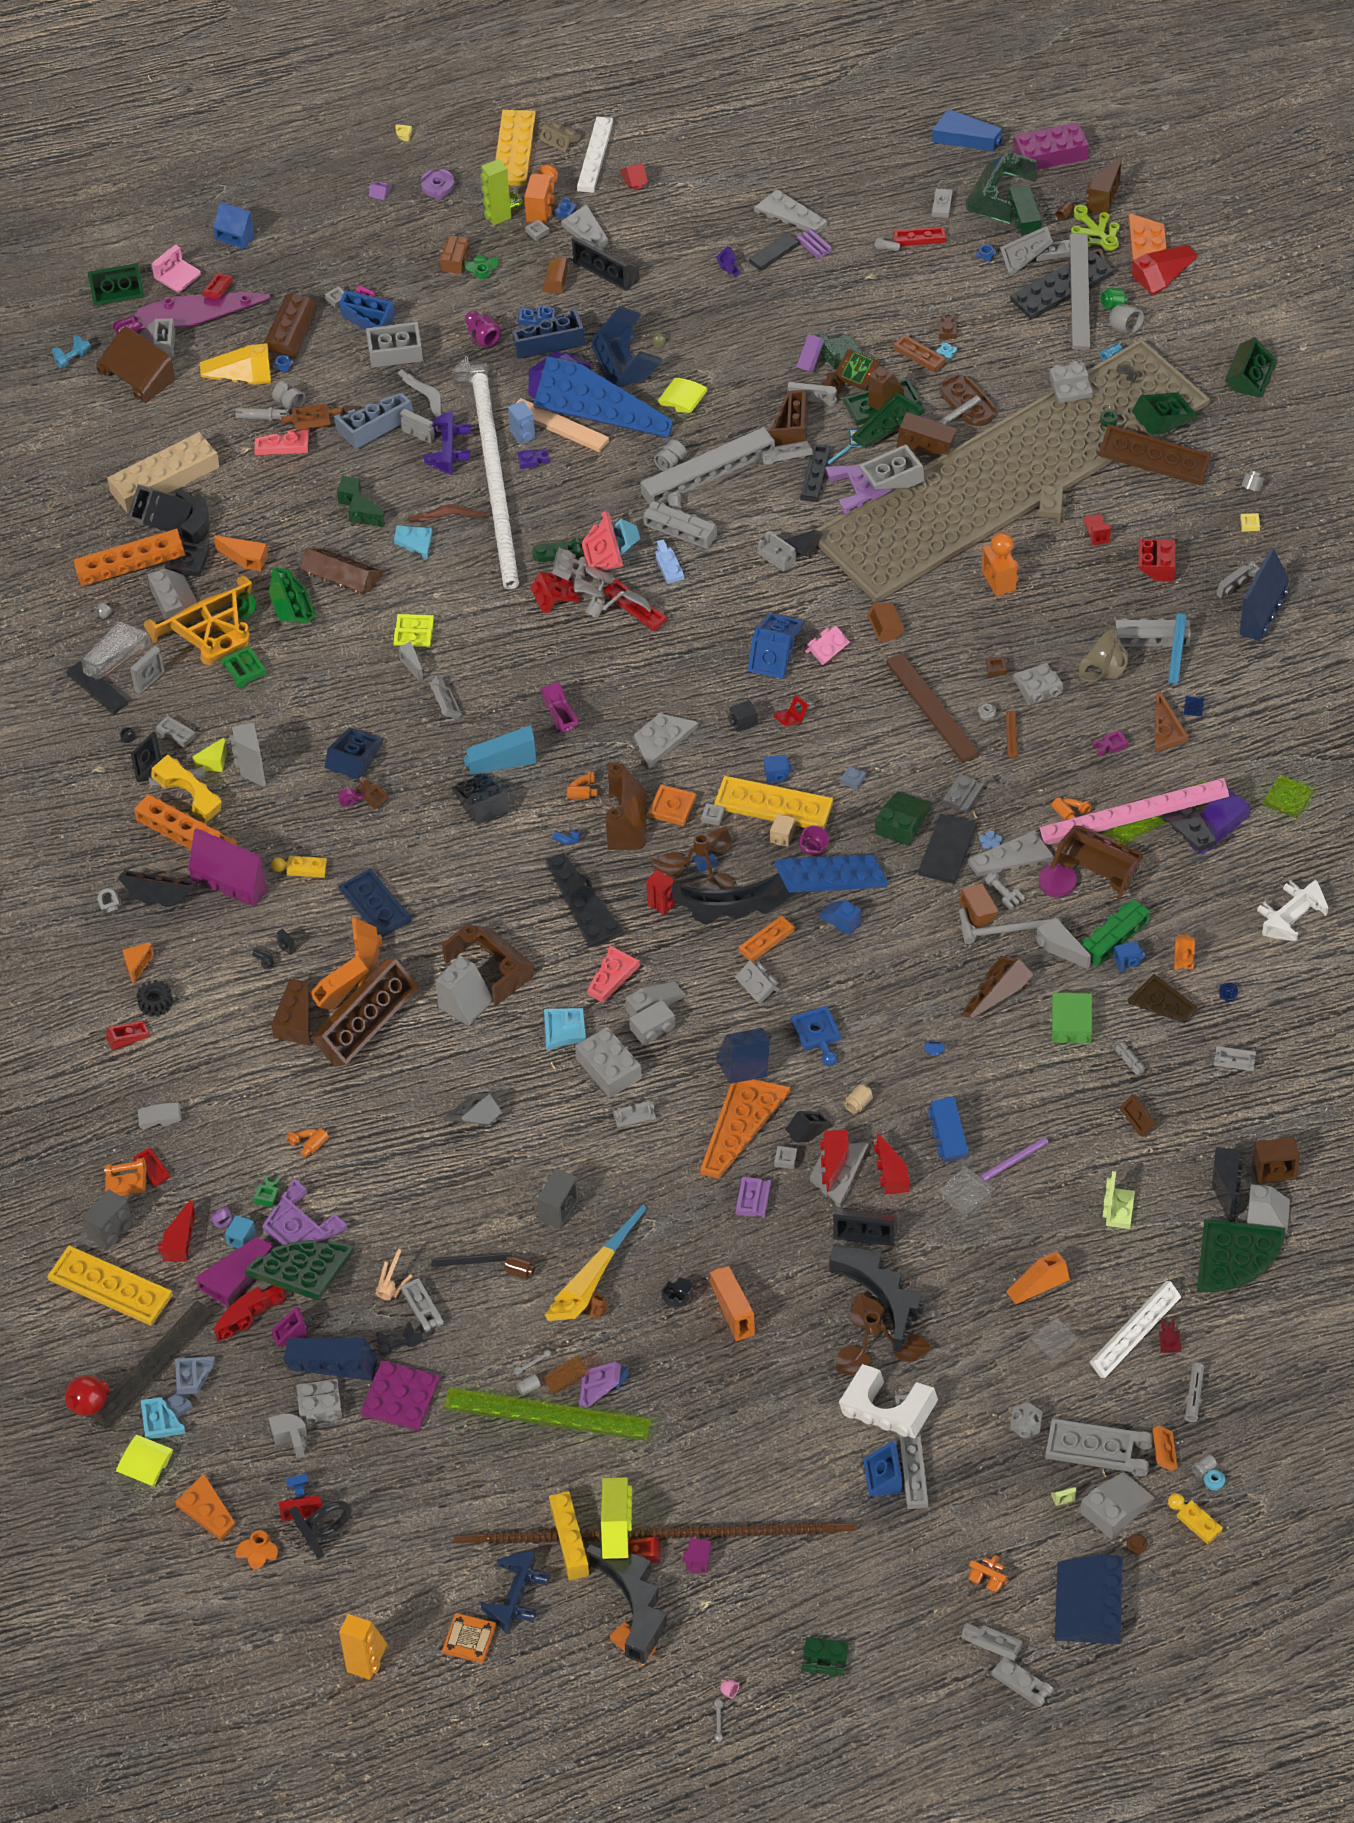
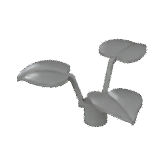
M586 566L585 570L591 576L600 579L598 589L580 578L576 579L574 583V592H585L593 595L586 609V612L593 617L598 618L602 610L606 611L621 596L640 604L649 612L651 611L648 601L630 590L621 591L605 605L601 589L604 581L612 584L613 578L606 572Z

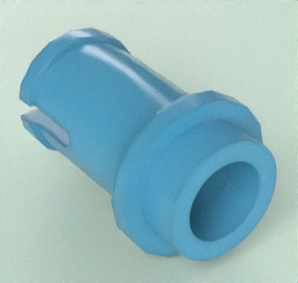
M1114 343L1108 349H1103L1100 354L1101 359L1104 361L1122 350L1121 345Z

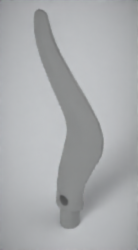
M401 369L398 375L403 378L402 380L426 395L429 399L435 418L440 416L441 398L438 390L418 381L411 374Z

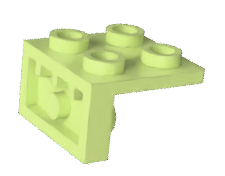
M1112 1171L1111 1178H1107L1103 1218H1106V1226L1130 1229L1135 1191L1115 1189L1116 1171Z

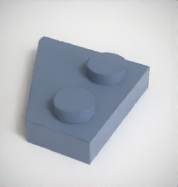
M215 1357L175 1359L177 1395L198 1394L215 1365Z

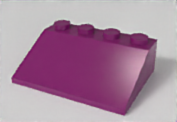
M196 828L194 830L189 861L191 879L208 886L212 890H218L228 897H234L244 904H250L255 907L267 891L261 856Z

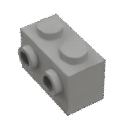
M663 1000L629 1018L630 1030L643 1045L654 1041L658 1036L665 1032H670L676 1027L675 1015Z

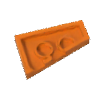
M204 1473L175 1501L176 1507L221 1541L236 1527L234 1520Z

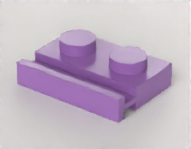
M742 1177L736 1215L752 1217L757 1215L765 1218L771 1180L762 1181V1179Z

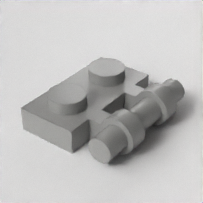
M559 547L556 552L552 574L565 580H569L570 577L575 579V581L578 578L584 579L587 566L585 557H580L579 560H576L575 554Z

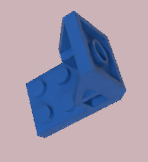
M769 613L755 628L752 637L748 672L783 679L792 654L794 637L803 628L804 620Z

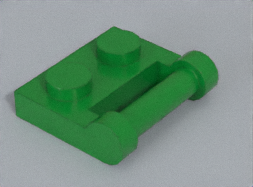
M250 646L221 659V664L232 675L237 688H243L247 683L267 674L266 669ZM237 662L245 675L240 676L232 663Z

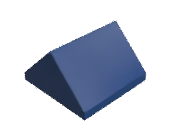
M891 1441L863 1459L869 1496L902 1493V1477L896 1442Z

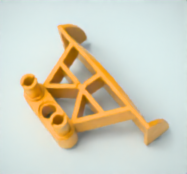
M240 576L237 578L238 587L195 603L159 624L148 619L144 621V627L154 643L157 642L158 636L174 630L201 650L200 659L203 664L212 665L225 656L247 647L249 644L250 634L248 625L244 622H240V625L238 623L236 598L243 592L251 594L252 583L247 577ZM232 602V608L211 617L210 612ZM201 616L205 619L190 628L183 626ZM233 618V624L225 622ZM211 628L226 633L216 639L209 637ZM206 631L204 640L197 636V634ZM226 644V645H228L229 647H228V648H222L221 645Z

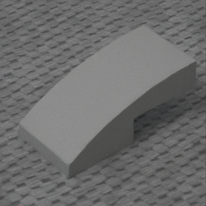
M163 1103L139 1109V1127L144 1130L157 1124L165 1127L181 1121L180 1104Z

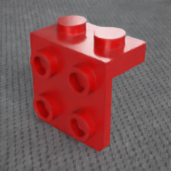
M539 572L530 586L543 613H549L556 601L579 603L581 600L579 593L574 592V584L571 578L565 580L552 573Z

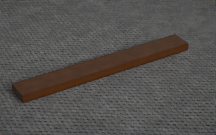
M900 653L887 659V666L959 760L964 763L977 757V749L904 654Z

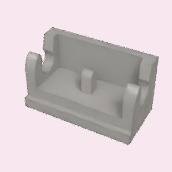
M771 531L766 532L764 542L761 539L759 540L757 554L784 572L796 562L795 548Z

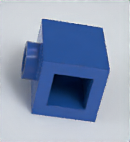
M786 754L763 757L767 783L789 780L792 766L791 762L787 761Z

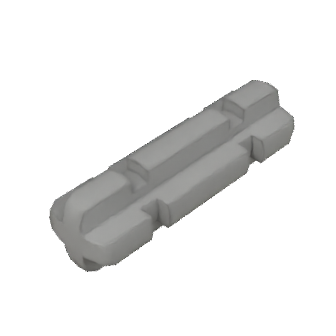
M1121 1042L1118 1044L1116 1052L1122 1056L1121 1058L1131 1069L1133 1068L1132 1071L1136 1075L1142 1074L1145 1069L1142 1063H1138L1139 1060L1125 1043Z

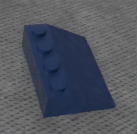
M1270 548L1243 598L1240 635L1257 641H1261L1263 635H1267L1270 622H1274L1277 609H1281L1283 598L1287 597L1290 591V587H1288L1289 578L1273 548Z
M1101 1554L1058 1562L1055 1641L1120 1644L1123 1556Z

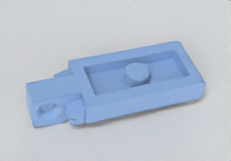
M664 540L657 541L658 551H655L656 560L666 583L670 584L684 580L683 571L672 548H667Z

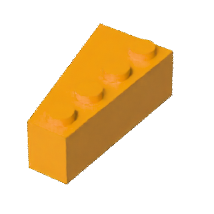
M348 1614L339 1631L346 1670L348 1673L371 1680L373 1674H377L380 1668V1660L388 1644L371 1621Z

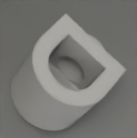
M1250 470V473H1245L1241 486L1260 492L1265 478L1260 476L1261 473Z
M106 888L99 892L98 902L103 912L107 911L110 914L119 910L118 907L122 904L115 891Z

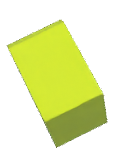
M220 739L192 756L194 767L204 766L205 771L223 772L227 755L225 739Z

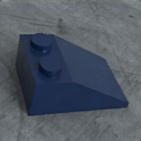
M349 727L327 749L324 768L334 773L347 775L351 779H359L370 766L383 742V738Z

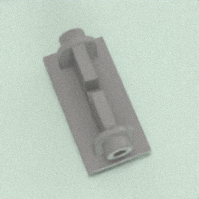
M1216 1046L1214 1066L1253 1071L1256 1051Z
M646 1101L632 1107L617 1108V1110L613 1111L617 1128L656 1119L653 1102Z

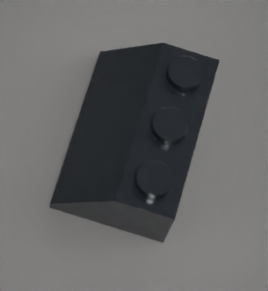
M849 1208L836 1209L833 1216L834 1239L894 1246L897 1215L874 1213L868 1210L857 1211Z

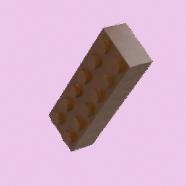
M396 958L384 960L314 1033L311 1039L334 1067L347 1065L419 986Z

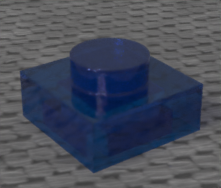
M1186 696L1184 715L1202 717L1204 697Z

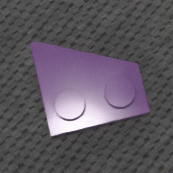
M612 1362L583 1370L580 1407L587 1409L619 1384L621 1370L619 1363Z

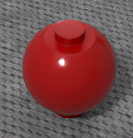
M91 1375L78 1376L66 1388V1406L80 1416L94 1415L103 1408L109 1394V1386L105 1380H99Z

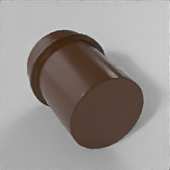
M1066 201L1057 209V218L1062 221L1068 219L1069 215L1074 211V204Z

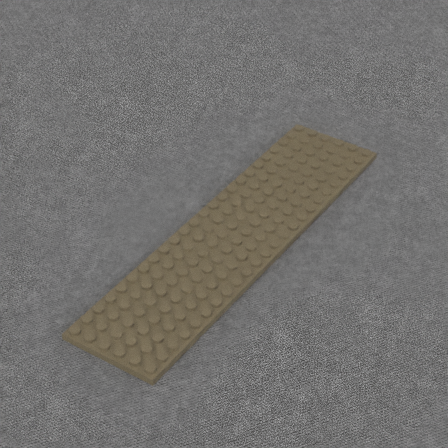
M1140 339L1087 370L1092 398L1058 403L1054 391H1051L954 448L948 455H942L923 467L925 481L910 488H891L890 492L873 501L869 499L863 502V506L859 508L855 506L850 509V513L842 514L816 529L822 532L823 535L817 546L877 603L1040 505L1041 485L1063 486V491L1113 462L1114 460L1098 456L1107 427L1100 423V415L1103 411L1112 410L1117 413L1118 422L1115 425L1116 427L1155 437L1158 434H1149L1131 412L1140 395L1178 392L1194 412L1209 405L1210 399L1145 341Z

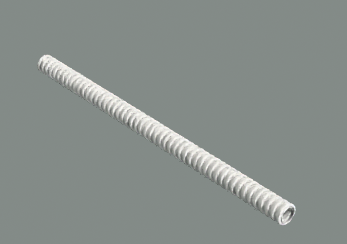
M477 373L472 377L502 581L504 588L515 589L519 585L488 378L484 373Z

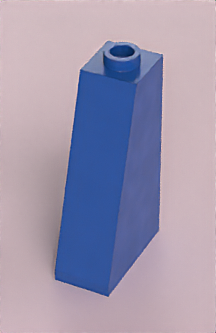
M948 109L932 129V142L994 151L1002 143V128Z

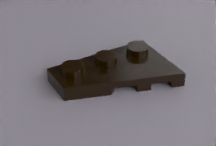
M1155 974L1128 998L1129 1004L1184 1024L1198 1011L1196 1005Z

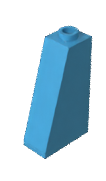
M527 726L467 748V756L464 757L465 768L469 767L470 775L535 764L536 752L532 727Z

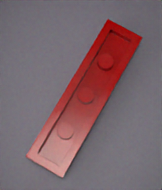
M615 579L612 584H608L603 588V594L612 600L621 591L630 589ZM624 596L619 597L615 601V603L654 632L667 622V617L651 605V611L649 612L645 607Z

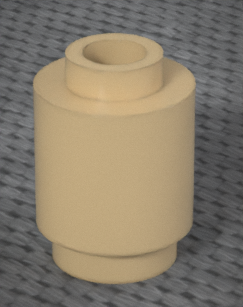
M857 1085L846 1098L844 1103L846 1109L853 1114L861 1112L872 1100V1090L866 1085Z

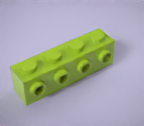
M497 159L482 165V173L480 174L483 182L481 188L484 194V215L493 225L511 219L508 172L502 161Z

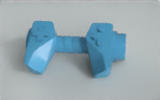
M75 334L72 351L64 354L60 348H52L56 365L64 369L68 365V361L77 355L85 356L91 349L90 343L87 340L82 341L81 337Z

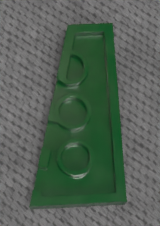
M897 392L852 435V441L866 449L899 429L906 412L920 416L925 413V409Z

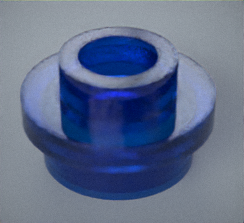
M1224 983L1219 987V995L1224 1001H1232L1238 995V988L1233 983Z

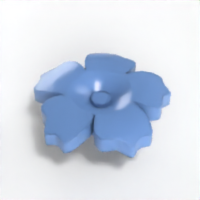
M989 830L985 835H980L979 837L982 844L981 847L990 850L1000 846L1002 836L998 834L994 836V831Z

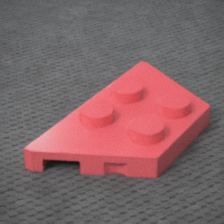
M604 511L601 514L603 516L598 526L594 524L590 533L582 541L587 566L601 571L623 566L610 514Z

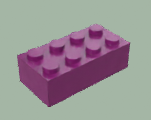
M1079 122L1014 135V152L1023 173L1088 160L1089 145Z

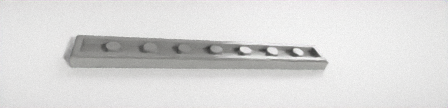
M1070 234L1072 349L1089 350L1088 237L1085 234Z

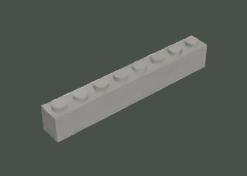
M764 427L755 430L752 433L641 481V494L649 505L652 501L663 503L667 501L668 495L671 492H677L681 495L762 459L763 451L774 450L775 440Z

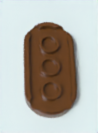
M952 375L943 380L941 396L953 410L976 395L979 396L980 402L959 415L964 422L972 426H984L993 421L995 418L994 403L971 378Z

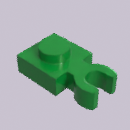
M269 1175L264 1177V1185L259 1184L254 1195V1204L273 1207L278 1196L279 1177H276L274 1182L269 1181Z

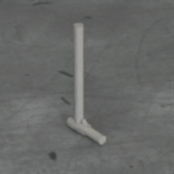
M962 908L959 910L962 923L961 930L965 944L974 943L977 936L1036 929L1052 920L1046 919L975 929V926L969 923L966 909Z

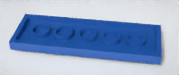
M873 854L777 859L774 863L789 893L886 888L889 883Z

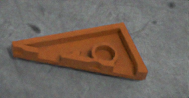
M1157 691L1155 753L1186 743L1189 740L1187 733L1161 691Z

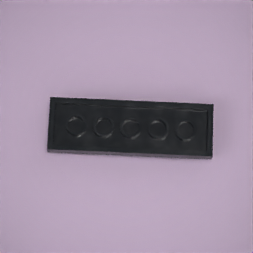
M1093 250L1088 252V280L1090 288L1114 275V270ZM1070 263L1011 294L1010 301L1032 320L1071 298Z

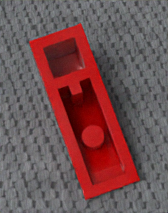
M193 1200L188 1201L164 1232L163 1240L159 1241L158 1252L162 1254L163 1261L187 1262L196 1213Z

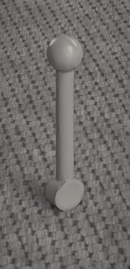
M546 1350L543 1355L523 1367H516L514 1369L515 1375L521 1376L527 1368L544 1358L551 1357L552 1352Z
M716 1700L714 1702V1707L716 1708V1735L714 1738L717 1742H721L723 1740L721 1734V1708L723 1707V1702Z

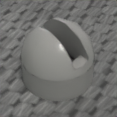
M100 603L96 609V614L100 618H107L112 612V609L105 603Z

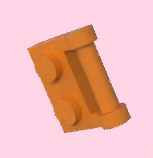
M144 1158L118 1165H105V1193L108 1189L119 1196L145 1192L146 1162ZM138 1169V1172L114 1176V1173Z

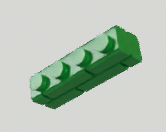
M1132 899L1128 904L1124 903L1117 914H1111L1103 926L1099 925L1094 930L1092 936L1085 937L1081 942V945L1091 955L1090 962L1096 967L1101 965L1114 953L1115 946L1124 944L1149 922V910Z

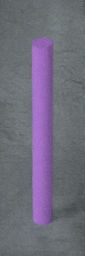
M1041 1138L980 1175L981 1181L989 1180L1049 1143L1047 1138Z

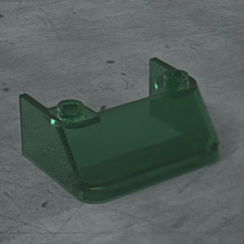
M1010 152L988 164L966 199V209L970 212L1010 224L1012 220V202L998 198L999 189L995 186L1003 173L1035 182L1037 160Z

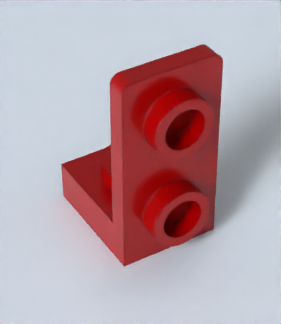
M1101 514L1084 517V523L1092 546L1110 543L1111 527L1109 523L1104 524Z

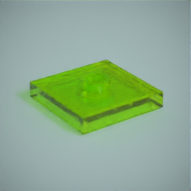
M1279 775L1263 800V805L1298 819L1312 796L1314 788Z

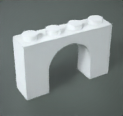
M862 1364L839 1401L842 1413L848 1418H855L866 1424L879 1426L883 1430H891L901 1436L915 1438L938 1401L935 1389L916 1382L907 1398L900 1405L890 1409L878 1408L872 1403L884 1383L881 1371Z

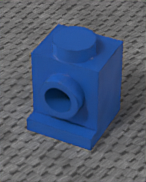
M1137 941L1114 947V960L1120 973L1124 972V968L1135 967L1141 964V959L1145 958L1144 950L1142 947L1139 948Z

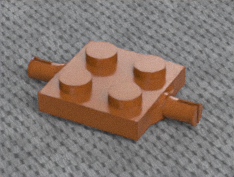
M327 403L292 408L293 412L291 415L281 416L282 424L293 422L296 430H307L312 427L322 428L331 425V416L341 415L340 407L330 409L327 407Z

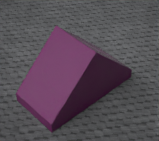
M297 1306L272 1329L278 1347L287 1345L288 1338H307L305 1322L300 1308Z

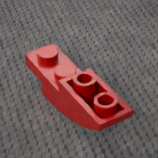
M258 1286L240 1297L224 1312L213 1328L216 1341L226 1340L233 1334L248 1329L254 1324L253 1316L260 1315L265 1310L280 1305L286 1300L284 1289L273 1286L262 1292Z

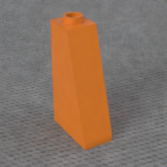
M720 1267L710 1272L711 1286L735 1341L754 1336L753 1310L730 1267Z

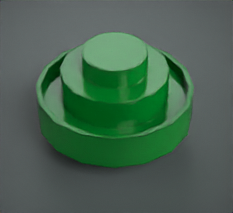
M247 592L239 594L236 598L238 618L247 619L256 609V600L253 595Z

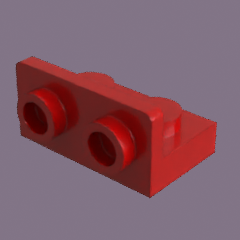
M307 1496L278 1502L281 1521L294 1520L289 1510L295 1506L303 1518L311 1517L314 1512L322 1507L321 1496Z

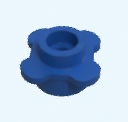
M982 245L979 252L976 253V257L982 258L985 261H991L992 256L996 255V250L991 245Z
M280 355L276 358L273 368L287 372L288 368L293 365V360H289V357L286 355Z

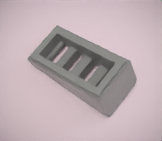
M408 642L399 647L400 660L417 680L421 682L423 681L422 666L412 643Z

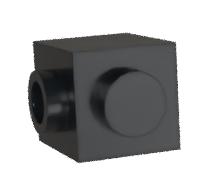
M750 700L729 707L730 715H728L730 725L736 728L737 732L758 725V713Z

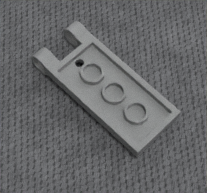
M1052 1419L1045 1459L1128 1471L1133 1475L1143 1477L1148 1473L1149 1463L1143 1459H1131L1133 1445L1140 1449H1151L1154 1437L1148 1432H1136Z

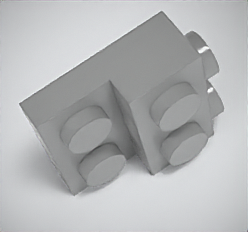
M1072 362L1068 366L1055 365L1050 369L1049 379L1058 403L1092 398V390L1084 363Z
M1048 663L1013 674V679L1028 705L1062 694L1063 684L1055 671L1052 672Z
M337 1379L296 1385L299 1414L305 1424L335 1421L342 1418Z

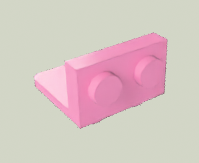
M177 245L168 249L152 263L154 278L176 292H181L201 275L200 270L182 260L181 249Z

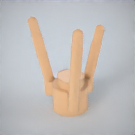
M401 1249L397 1250L386 1279L388 1262H384L376 1289V1295L383 1300H391L392 1297L396 1298L401 1291L400 1286L408 1283L413 1277L410 1274L397 1288H395V1283L390 1280Z

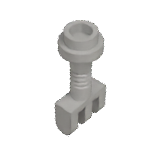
M990 873L985 878L986 885L988 887L994 886L1004 896L1001 903L1007 909L1012 910L1014 906L1019 904V901L1025 900L1023 894L1017 889L1012 892L1006 889L999 881L1000 876L998 874Z

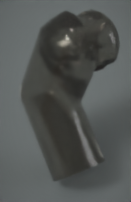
M1118 364L1116 372L1128 375L1127 381L1134 383L1136 378H1138V373L1132 367Z

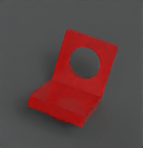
M795 695L789 710L774 713L773 717L785 727L800 724L809 704L798 695ZM797 702L802 705L800 713L795 708Z

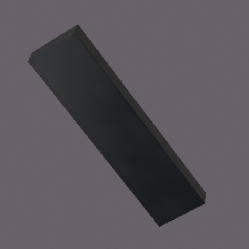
M813 444L812 455H810L800 500L818 503L831 446Z
M79 661L66 671L70 678L113 715L128 705L125 698L83 662Z

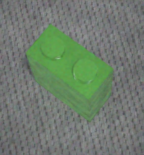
M1053 993L1052 1042L1091 1043L1092 994Z

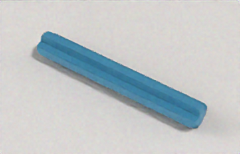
M1180 613L1176 615L1168 679L1170 684H1178L1186 623V615Z

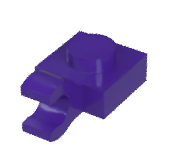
M727 246L716 258L722 270L727 271L728 274L732 272L733 276L736 277L740 273L739 269L734 265L737 258L733 249Z

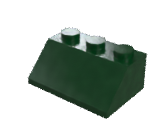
M138 263L87 272L94 306L145 297Z
M1255 337L1239 344L1225 381L1235 392L1260 398L1264 394L1277 360Z

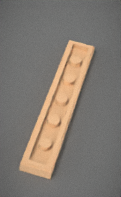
M522 398L517 401V403L524 401L533 413L534 424L599 453L609 442V437L551 411L534 408L533 403Z

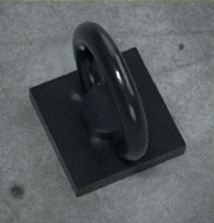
M335 1501L319 1508L306 1522L296 1506L289 1510L298 1529L317 1559L325 1556L316 1538L328 1536L339 1530L348 1521L352 1511L351 1506L347 1502ZM343 1510L342 1515L337 1521L328 1527L318 1529L316 1523L320 1518L331 1511Z

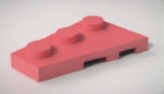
M293 429L288 430L287 434L280 436L272 434L255 438V455L308 453L309 429L296 432Z
M609 946L606 958H603L601 968L595 974L587 990L589 996L602 1003L640 967L639 960L612 946Z

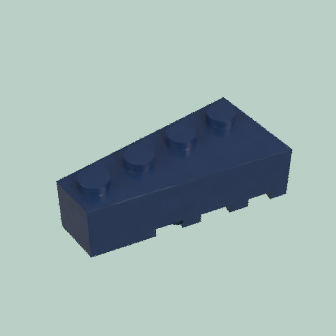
M576 308L571 309L568 314L564 315L561 313L556 315L557 318L549 321L548 319L542 320L539 325L531 324L513 331V344L517 358H525L585 345L584 328Z
M288 1338L283 1358L288 1368L292 1371L373 1381L378 1361L365 1338Z

